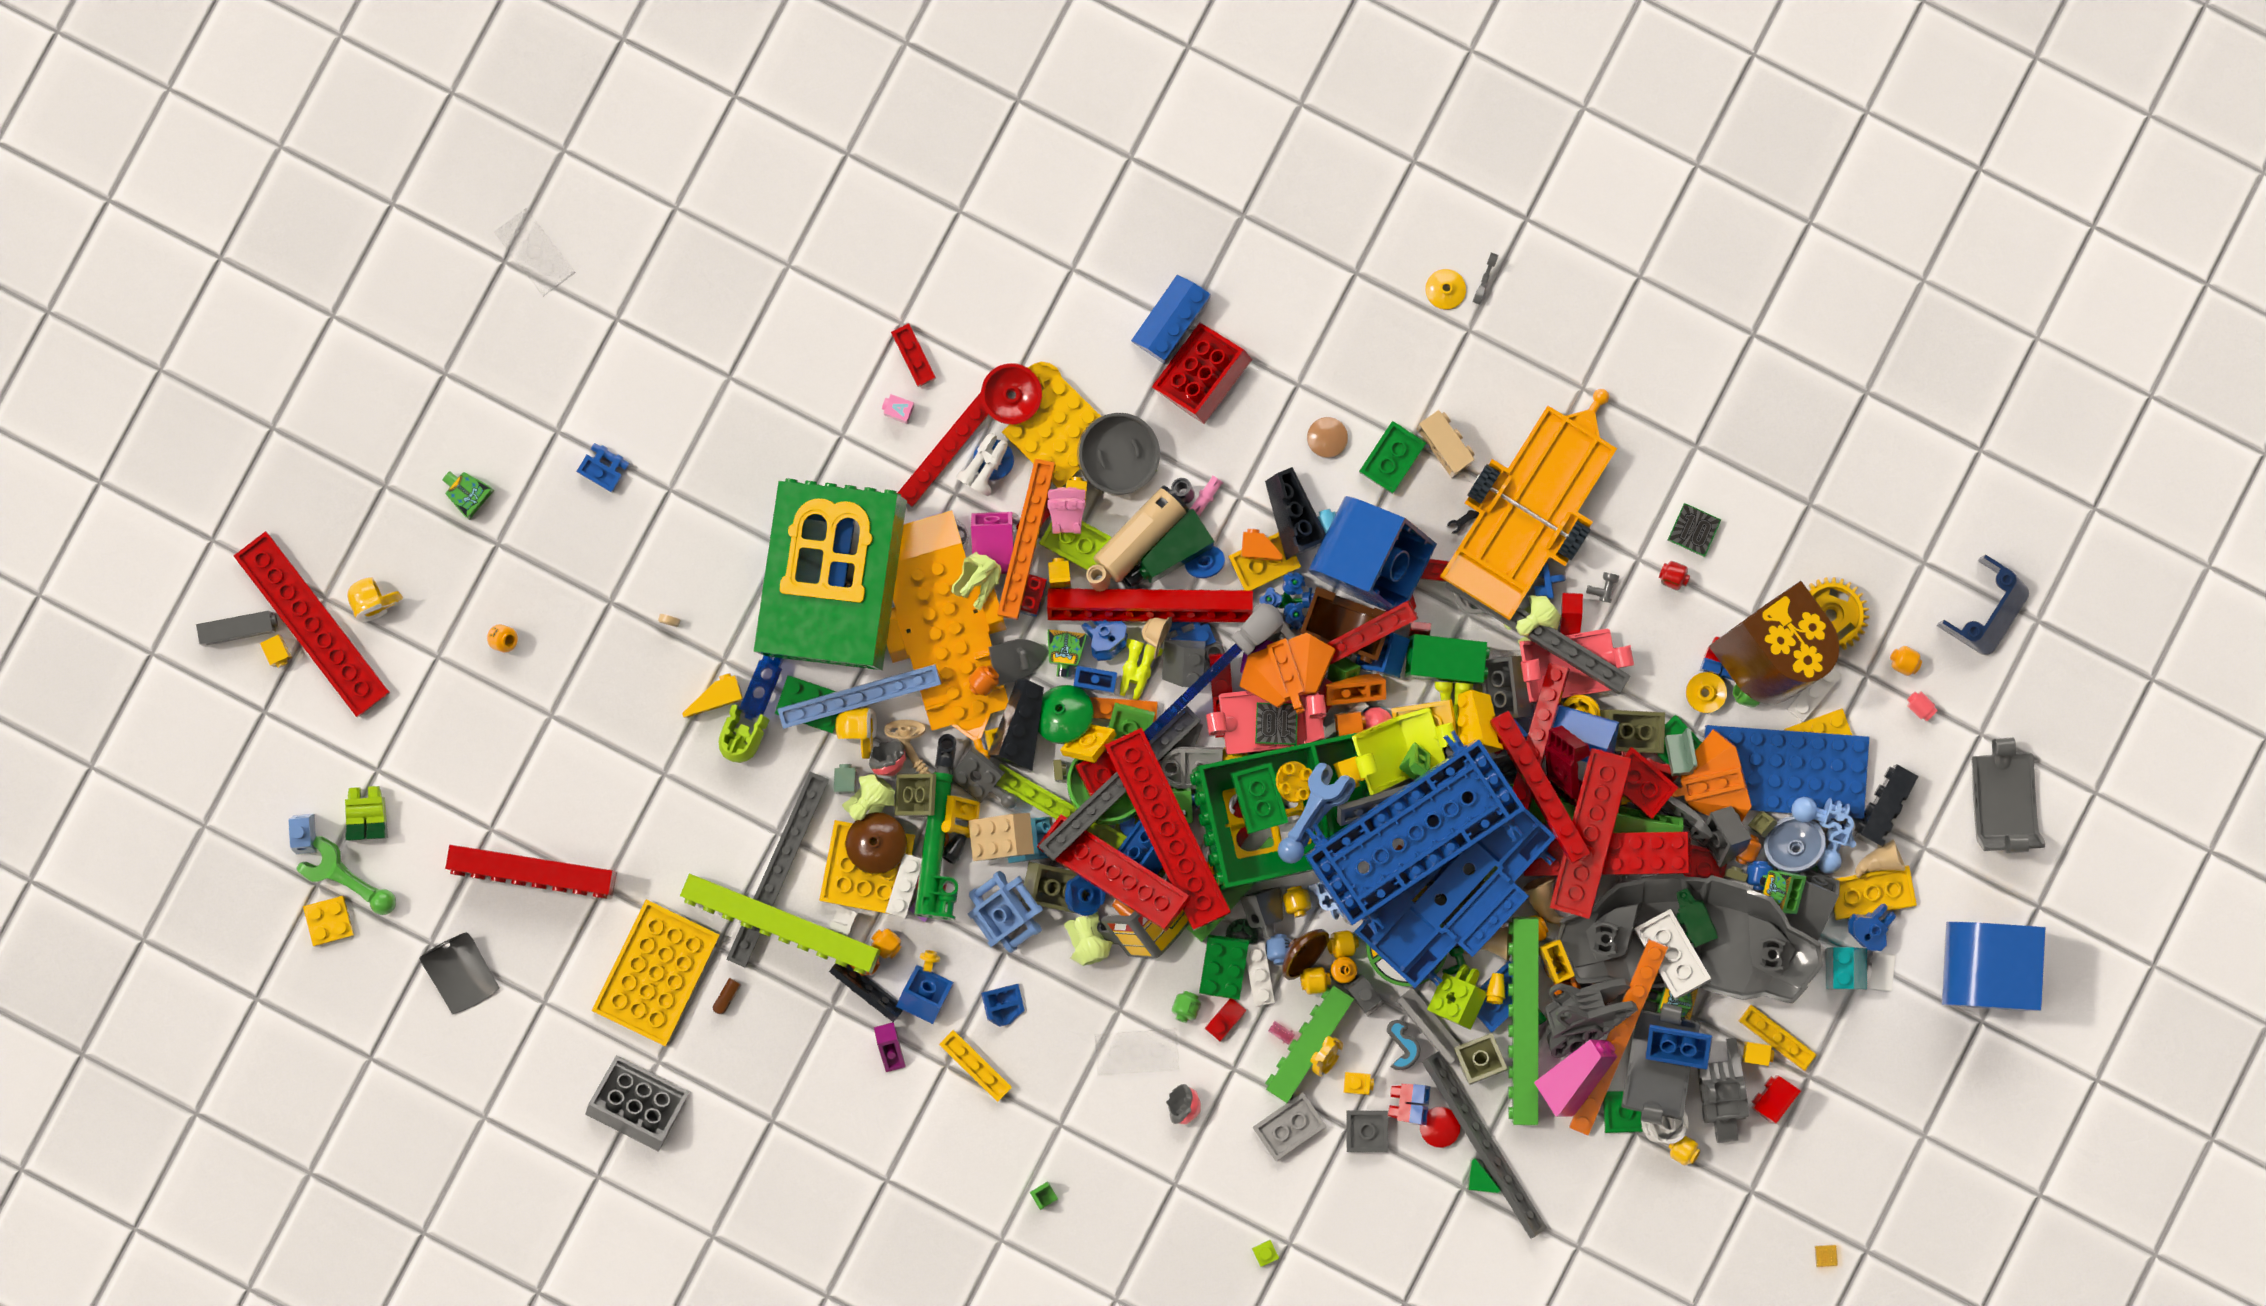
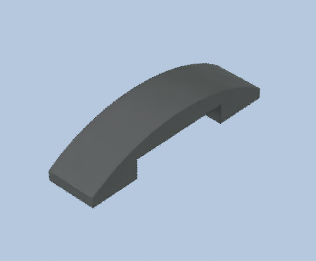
M1671 796L1660 809L1669 816L1683 818V825L1691 829V838L1704 847L1713 836L1704 820L1680 800Z

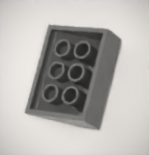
M616 1055L591 1098L585 1115L659 1152L689 1092Z

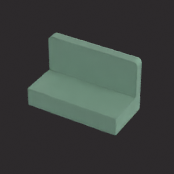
M1686 728L1683 734L1666 735L1665 744L1671 775H1692L1697 768V760L1691 729Z

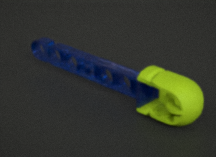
M763 656L756 666L741 705L731 706L729 711L730 717L726 718L718 741L720 752L729 761L745 762L751 759L757 752L764 735L763 729L767 728L770 721L764 716V713L781 674V665L784 659L774 658L772 660V657ZM767 668L771 669V678L763 679L762 671ZM763 688L765 691L763 697L756 698L754 696L755 689ZM741 712L745 714L744 718L748 720L758 719L753 726L754 730L751 735L749 733L750 727L743 724L735 729L736 724L739 723Z

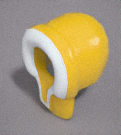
M372 577L353 583L347 593L348 602L354 617L361 622L372 621L384 616L388 608L397 605L403 599L399 591L382 596L377 583Z
M859 707L839 713L835 725L837 738L861 739L862 759H869L873 752V739L877 735L875 711L869 707Z

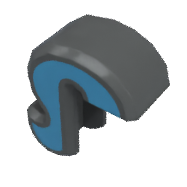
M1393 1020L1387 1026V1033L1405 1052L1390 1065L1394 1070H1406L1413 1066L1420 1057L1421 1051L1418 1041L1414 1037L1404 1034V1030H1407L1408 1026L1401 1020Z

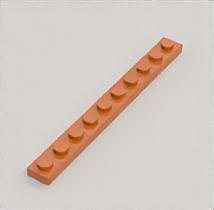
M1648 939L1629 983L1630 988L1626 990L1622 1002L1633 1001L1636 1003L1638 1010L1628 1018H1625L1622 1023L1615 1026L1608 1033L1606 1040L1614 1046L1617 1058L1573 1116L1569 1128L1589 1135L1668 946Z

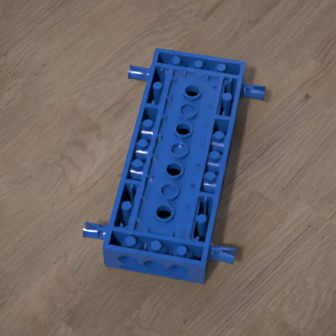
M1455 730L1451 731L1454 742L1448 735H1445L1443 738L1454 752L1453 755L1331 837L1325 838L1317 823L1312 825L1316 835L1309 828L1305 830L1315 846L1303 856L1350 925L1365 919L1373 934H1377L1378 931L1374 922L1382 930L1385 926L1376 915V909L1498 827H1504L1512 842L1517 840L1513 830L1519 836L1523 835V832H1521L1513 819L1524 811L1525 807L1480 740L1475 739L1468 745H1463ZM1466 791L1471 792L1473 795V800L1469 804L1462 801V794ZM1430 815L1438 817L1439 821L1435 827H1430L1427 823V818ZM1401 838L1403 840L1404 846L1401 850L1393 848L1392 843L1394 839ZM1362 861H1366L1369 864V870L1366 873L1358 871V864Z

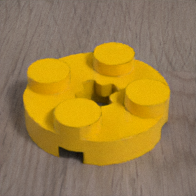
M1327 1036L1319 1053L1315 1052L1310 1060L1313 1063V1073L1322 1077V1072L1327 1074L1333 1068L1339 1058L1337 1055L1338 1049L1341 1051L1343 1049V1042L1335 1037Z

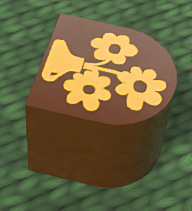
M1799 581L1709 645L1737 686L1753 700L1765 704L1784 702L1819 681L1832 671L1839 656V638L1836 629L1802 581Z

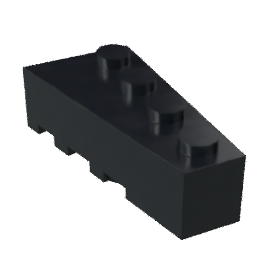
M1293 467L1278 472L1267 479L1265 484L1286 560L1320 546L1326 533Z
M1028 679L1016 680L989 750V756L1021 771L1033 770L1044 687Z
M1898 764L1893 767L1889 766L1884 775L1886 778L1884 784H1879L1874 793L1876 796L1874 802H1869L1864 811L1866 813L1864 820H1859L1854 829L1857 832L1854 837L1874 848L1883 847L1886 840L1882 839L1883 836L1886 837L1891 832L1894 826L1891 821L1900 814L1903 807L1902 801L1907 800L1919 777Z

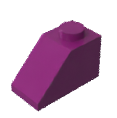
M894 1023L874 1027L885 1071L890 1072L905 1068L906 1065Z

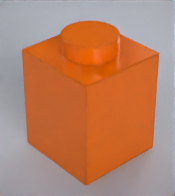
M1359 711L1334 714L1336 735L1338 736L1358 733L1366 727L1365 716L1361 715Z

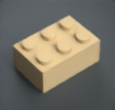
M1438 410L1419 423L1416 429L1450 477L1453 478L1475 460L1473 456L1475 454L1469 445L1465 447L1461 441L1463 437L1457 429H1452L1449 424L1451 420L1445 412L1441 413Z
M1030 813L1008 814L969 820L973 861L995 860L1034 854Z

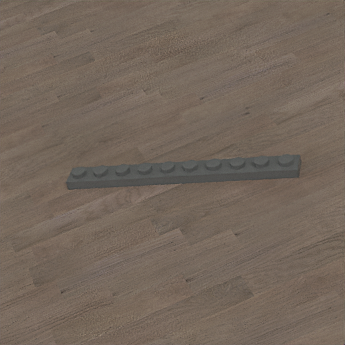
M1447 582L1444 586L1516 632L1517 621L1530 615L1518 607L1512 618L1508 620L1451 583ZM1540 625L1528 636H1524L1617 694L1622 692L1631 677L1552 627Z
M1188 706L1181 710L1149 741L1158 762L1201 722V719ZM1116 772L1039 845L1052 861H1055L1126 793L1118 773Z
M1509 755L1493 759L1504 777L1517 774V769ZM1407 785L1338 805L1337 822L1340 826L1350 824Z
M811 771L809 772L753 899L773 907L829 779ZM741 926L726 960L746 968L760 937V928L753 926L751 930Z
M1439 1051L1422 1061L1424 1067L1524 1227V1230L1530 1239L1536 1237L1547 1228Z

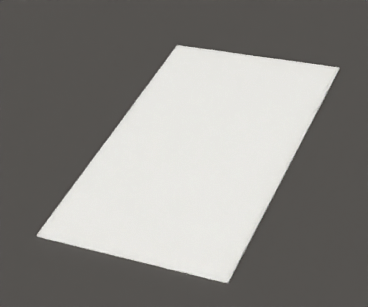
M1873 952L1869 989L1892 991L1896 954Z

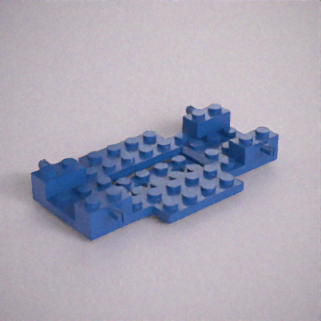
M1526 808L1513 819L1521 832H1523V835L1519 836L1513 830L1517 840L1512 842L1504 827H1498L1464 850L1415 903L1412 900L1445 864L1376 909V915L1385 926L1383 930L1374 922L1378 933L1373 934V931L1364 919L1354 932L1414 988L1428 978L1438 986L1439 983L1434 978L1440 983L1443 980L1434 973L1435 968L1457 943L1473 957L1529 897L1514 883L1519 876L1540 857L1549 865L1552 862L1548 858L1553 862L1555 861V858L1547 852L1549 845L1556 838L1555 835ZM1434 815L1427 822L1428 825L1435 827L1439 821L1438 817ZM1472 863L1475 866V872L1472 875H1466L1463 872L1465 864ZM1496 865L1498 869L1454 917L1441 928L1439 925ZM1440 893L1445 894L1447 897L1446 904L1442 906L1437 905L1435 902L1436 895Z

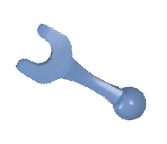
M1319 763L1308 778V786L1311 793L1306 807L1295 826L1288 833V837L1283 839L1278 846V855L1284 862L1296 863L1301 860L1304 855V847L1307 846L1310 839L1305 830L1309 828L1314 832L1312 826L1314 823L1318 825L1333 806L1342 805L1348 801L1356 785L1352 777L1347 775L1340 776L1334 784L1329 785L1333 775L1331 767L1325 763Z

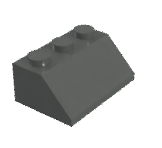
M1522 656L1489 659L1485 662V668H1488L1487 680H1484V683H1482L1483 693L1491 696L1495 717L1507 711L1510 712L1513 719L1533 717L1532 702L1529 701L1527 684L1523 680Z

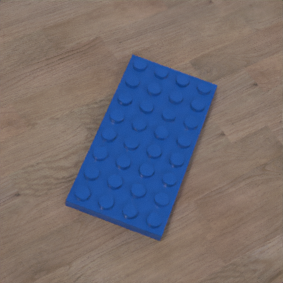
M1705 725L1704 740L1714 729L1736 746L1752 805L1750 810L1792 813L1793 803L1801 797L1811 798L1816 803L1817 808L1824 809L1828 798H1831L1832 804L1836 801H1841L1842 807L1850 804L1848 814L1850 817L1864 818L1869 736Z

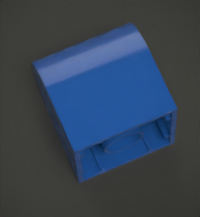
M1344 496L1308 571L1321 581L1352 597L1389 611L1408 600L1410 601L1437 543L1405 517L1365 501Z
M1946 922L1942 1005L2016 1011H2041L2046 927L1977 922Z

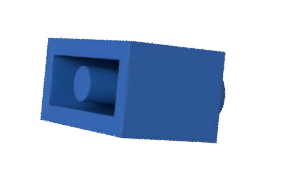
M1077 666L1073 687L1114 694L1117 672Z

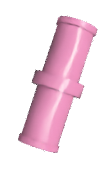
M1212 475L1205 488L1199 491L1200 495L1189 509L1193 508L1196 514L1201 516L1208 503L1214 500L1213 496L1223 482Z

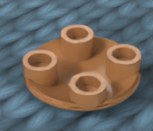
M1323 417L1312 423L1307 433V442L1310 449L1318 456L1333 458L1340 454L1348 441L1345 426L1339 420L1331 417Z

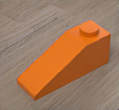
M1379 673L1358 675L1326 685L1327 706L1386 700V680Z

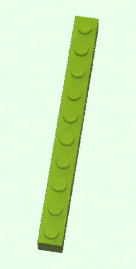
M690 873L680 894V897L685 898L684 903L694 907L698 903L704 906V911L712 914L715 911L723 913L722 918L733 922L734 918L741 921V926L751 930L753 926L758 927L761 934L771 937V934L779 936V941L790 944L791 941L798 944L797 948L806 952L809 949L817 951L816 956L826 960L828 956L835 958V963L846 967L847 964L855 966L853 971L863 975L866 974V971L873 972L881 952L877 948Z

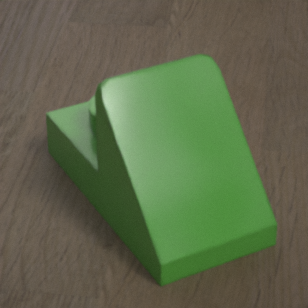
M1414 742L1400 764V770L1412 779L1419 775L1422 776L1430 770V753Z

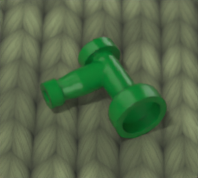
M1461 946L1454 947L1449 952L1450 956L1455 957L1457 965L1451 966L1448 969H1442L1443 973L1449 975L1456 974L1460 966L1466 964L1463 957L1465 950Z

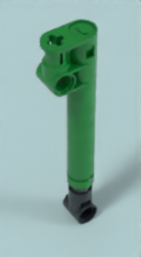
M944 734L939 738L935 761L937 772L933 773L936 774L934 815L928 816L926 822L914 915L952 921L956 918L953 915L954 903L957 902L958 883L954 878L940 876L946 832L942 831L941 825L945 821L947 796H951L953 775L950 774V770L954 766L956 739L950 734ZM945 740L951 741L953 746L950 749H944L941 745L942 742ZM950 883L954 885L955 890L947 893L944 891L943 886Z

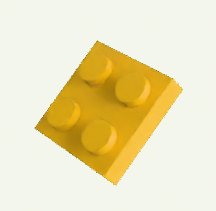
M1091 724L1088 731L1076 741L1064 744L1060 751L1063 756L1095 763L1105 751L1104 745L1112 742L1117 734L1115 729Z
M344 896L303 906L313 946L354 936Z

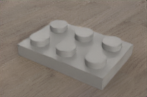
M1302 1092L1252 1128L1274 1160L1277 1161L1327 1126L1304 1092Z

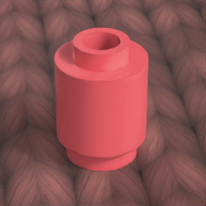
M1915 691L1907 699L1909 702L1907 707L1920 719L1928 721L1937 712L1935 704L1922 691L1919 693Z

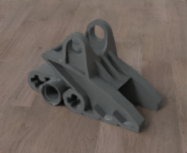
M1625 978L1614 979L1582 989L1562 983L1552 986L1549 994L1553 1002L1544 1007L1551 1028V1032L1547 1035L1551 1055L1555 1058H1561L1570 1052L1573 1053L1584 1045L1586 1041L1590 1039L1599 1040L1604 1034H1607L1615 1026L1622 1023L1625 1018L1635 1013L1638 1009L1633 1001L1607 1004L1630 988L1629 981ZM1558 990L1564 991L1559 995L1554 994Z
M1736 1038L1726 1039L1728 1061L1708 1063L1707 1069L1697 1068L1700 1097L1702 1103H1704L1702 1105L1704 1123H1714L1717 1143L1738 1141L1737 1120L1749 1117L1746 1084Z

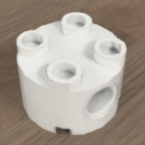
M1685 1111L1682 1120L1662 1116V1125L1641 1121L1642 1130L1646 1137L1652 1142L1661 1144L1676 1143L1683 1139L1689 1126L1688 1116Z

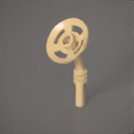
M897 720L888 723L884 727L885 734L901 741L913 763V768H917L916 772L919 771V774H931L928 770L929 767H925L926 763H922L923 760L919 759L910 743L911 739L925 733L924 724L914 720ZM894 728L898 729L895 733L890 732Z

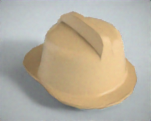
M1172 617L1167 619H1149L1143 627V639L1156 648L1154 660H1156L1161 645L1169 633Z

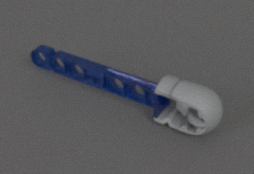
M1262 603L1253 609L1252 615L1242 625L1241 630L1230 637L1235 644L1144 731L1148 742L1242 651L1248 656L1255 649V646L1260 645L1271 635L1281 631L1283 628V618L1277 608L1270 604Z

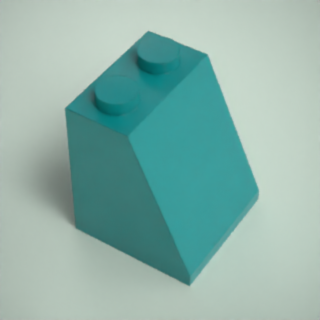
M1855 947L1826 948V989L1867 990V949Z

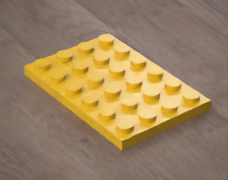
M646 899L591 1011L666 1047L720 935Z

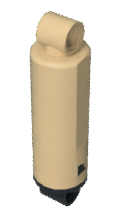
M1177 478L1173 481L1171 489L1163 485L1094 555L1093 558L1097 565L1091 566L1086 573L1087 580L1094 590L1103 591L1107 589L1110 585V579L1115 582L1122 581L1189 511L1186 504L1194 499L1195 492L1188 479ZM1187 489L1184 493H1179L1180 490ZM1097 576H1102L1101 579L1094 580Z

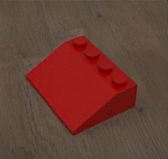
M1200 322L1153 384L1152 388L1187 414L1205 424L1253 359L1244 349Z

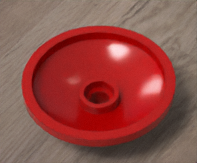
M1007 363L994 368L985 377L981 387V400L984 409L993 419L1003 424L1015 425L1027 421L1037 412L1042 400V388L1039 379L1029 368L1016 363ZM1010 392L1016 393V397L1014 399H1010L1008 397V394Z

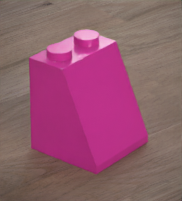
M1012 512L972 513V554L978 552L977 554L987 555L1001 566V574H1007L1013 551Z

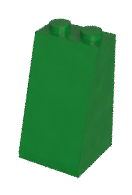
M1418 634L1408 637L1410 641L1406 654L1404 678L1482 684L1484 680H1487L1488 668H1485L1486 659H1489L1490 647H1487V642Z

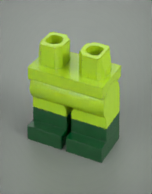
M380 786L368 787V798H361V787L349 788L348 799H345V841L388 838L385 797H382Z

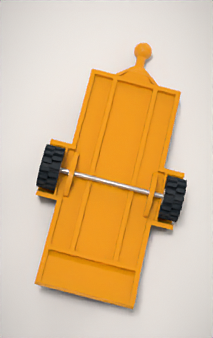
M1598 389L1594 392V401L1590 408L1585 411L1564 416L1552 407L1547 406L1509 468L1492 459L1489 465L1486 464L1481 474L1477 476L1471 490L1467 494L1469 497L1464 504L1480 514L1440 577L1508 620L1514 615L1548 558L1551 557L1566 566L1569 559L1572 560L1578 550H1580L1591 530L1590 526L1593 521L1578 513V510L1617 450L1616 447L1600 438L1595 413L1601 405L1606 404L1609 400V393L1605 389Z

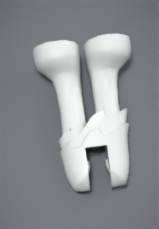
M993 433L985 437L977 449V455L966 470L960 471L956 476L961 482L986 496H989L991 493L988 480L993 470H997L1001 464L1008 446L1005 440H1001L995 450H992L997 436ZM985 460L986 465L984 466L978 477L975 479V475L978 469Z

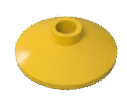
M1438 270L1427 280L1426 296L1429 302L1439 309H1453L1465 297V281L1460 274L1453 270ZM1444 285H1448L1450 287V290L1448 292H1445L1442 287Z
M1702 672L1693 676L1686 687L1688 703L1693 709L1702 713H1711L1718 710L1724 704L1727 697L1724 681L1718 675L1711 672ZM1703 689H1707L1709 691V695L1707 697H1704L1702 695Z

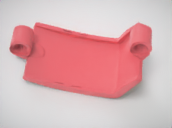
M1610 629L1566 635L1617 668L1634 665L1631 645L1613 648ZM1533 641L1519 642L1522 655L1521 668L1523 680L1527 684L1530 702H1538L1549 663L1570 669L1561 699L1569 698L1573 695H1587L1611 690Z
M1248 691L1220 694L1221 712L1206 715L1209 736L1224 735L1227 755L1291 747L1289 745L1255 744L1257 702H1268ZM1318 692L1317 694L1302 695L1300 699L1305 712L1298 714L1297 745L1320 741L1325 738L1322 718L1326 717L1327 714L1324 695H1319ZM1288 700L1285 704H1292V701Z

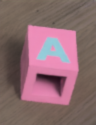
M890 394L889 399L885 398L882 405L884 416L908 424L914 408V402Z

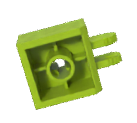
M1463 964L1460 966L1455 977L1443 973L1441 978L1443 981L1439 982L1427 1010L1471 1030L1486 998V991L1475 986L1480 972L1474 968L1469 970V966Z

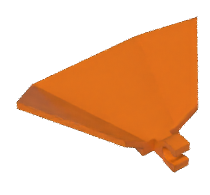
M1308 633L1289 640L1286 638L1267 645V648L1248 655L1239 686L1277 708L1291 700L1296 713H1303L1305 709L1300 696L1317 694L1336 650Z
M1713 729L1695 750L1697 768L1692 775L1681 776L1682 786L1678 787L1672 797L1685 796V800L1692 810L1707 816L1711 812L1732 806L1735 812L1739 814L1742 822L1752 805L1737 748Z

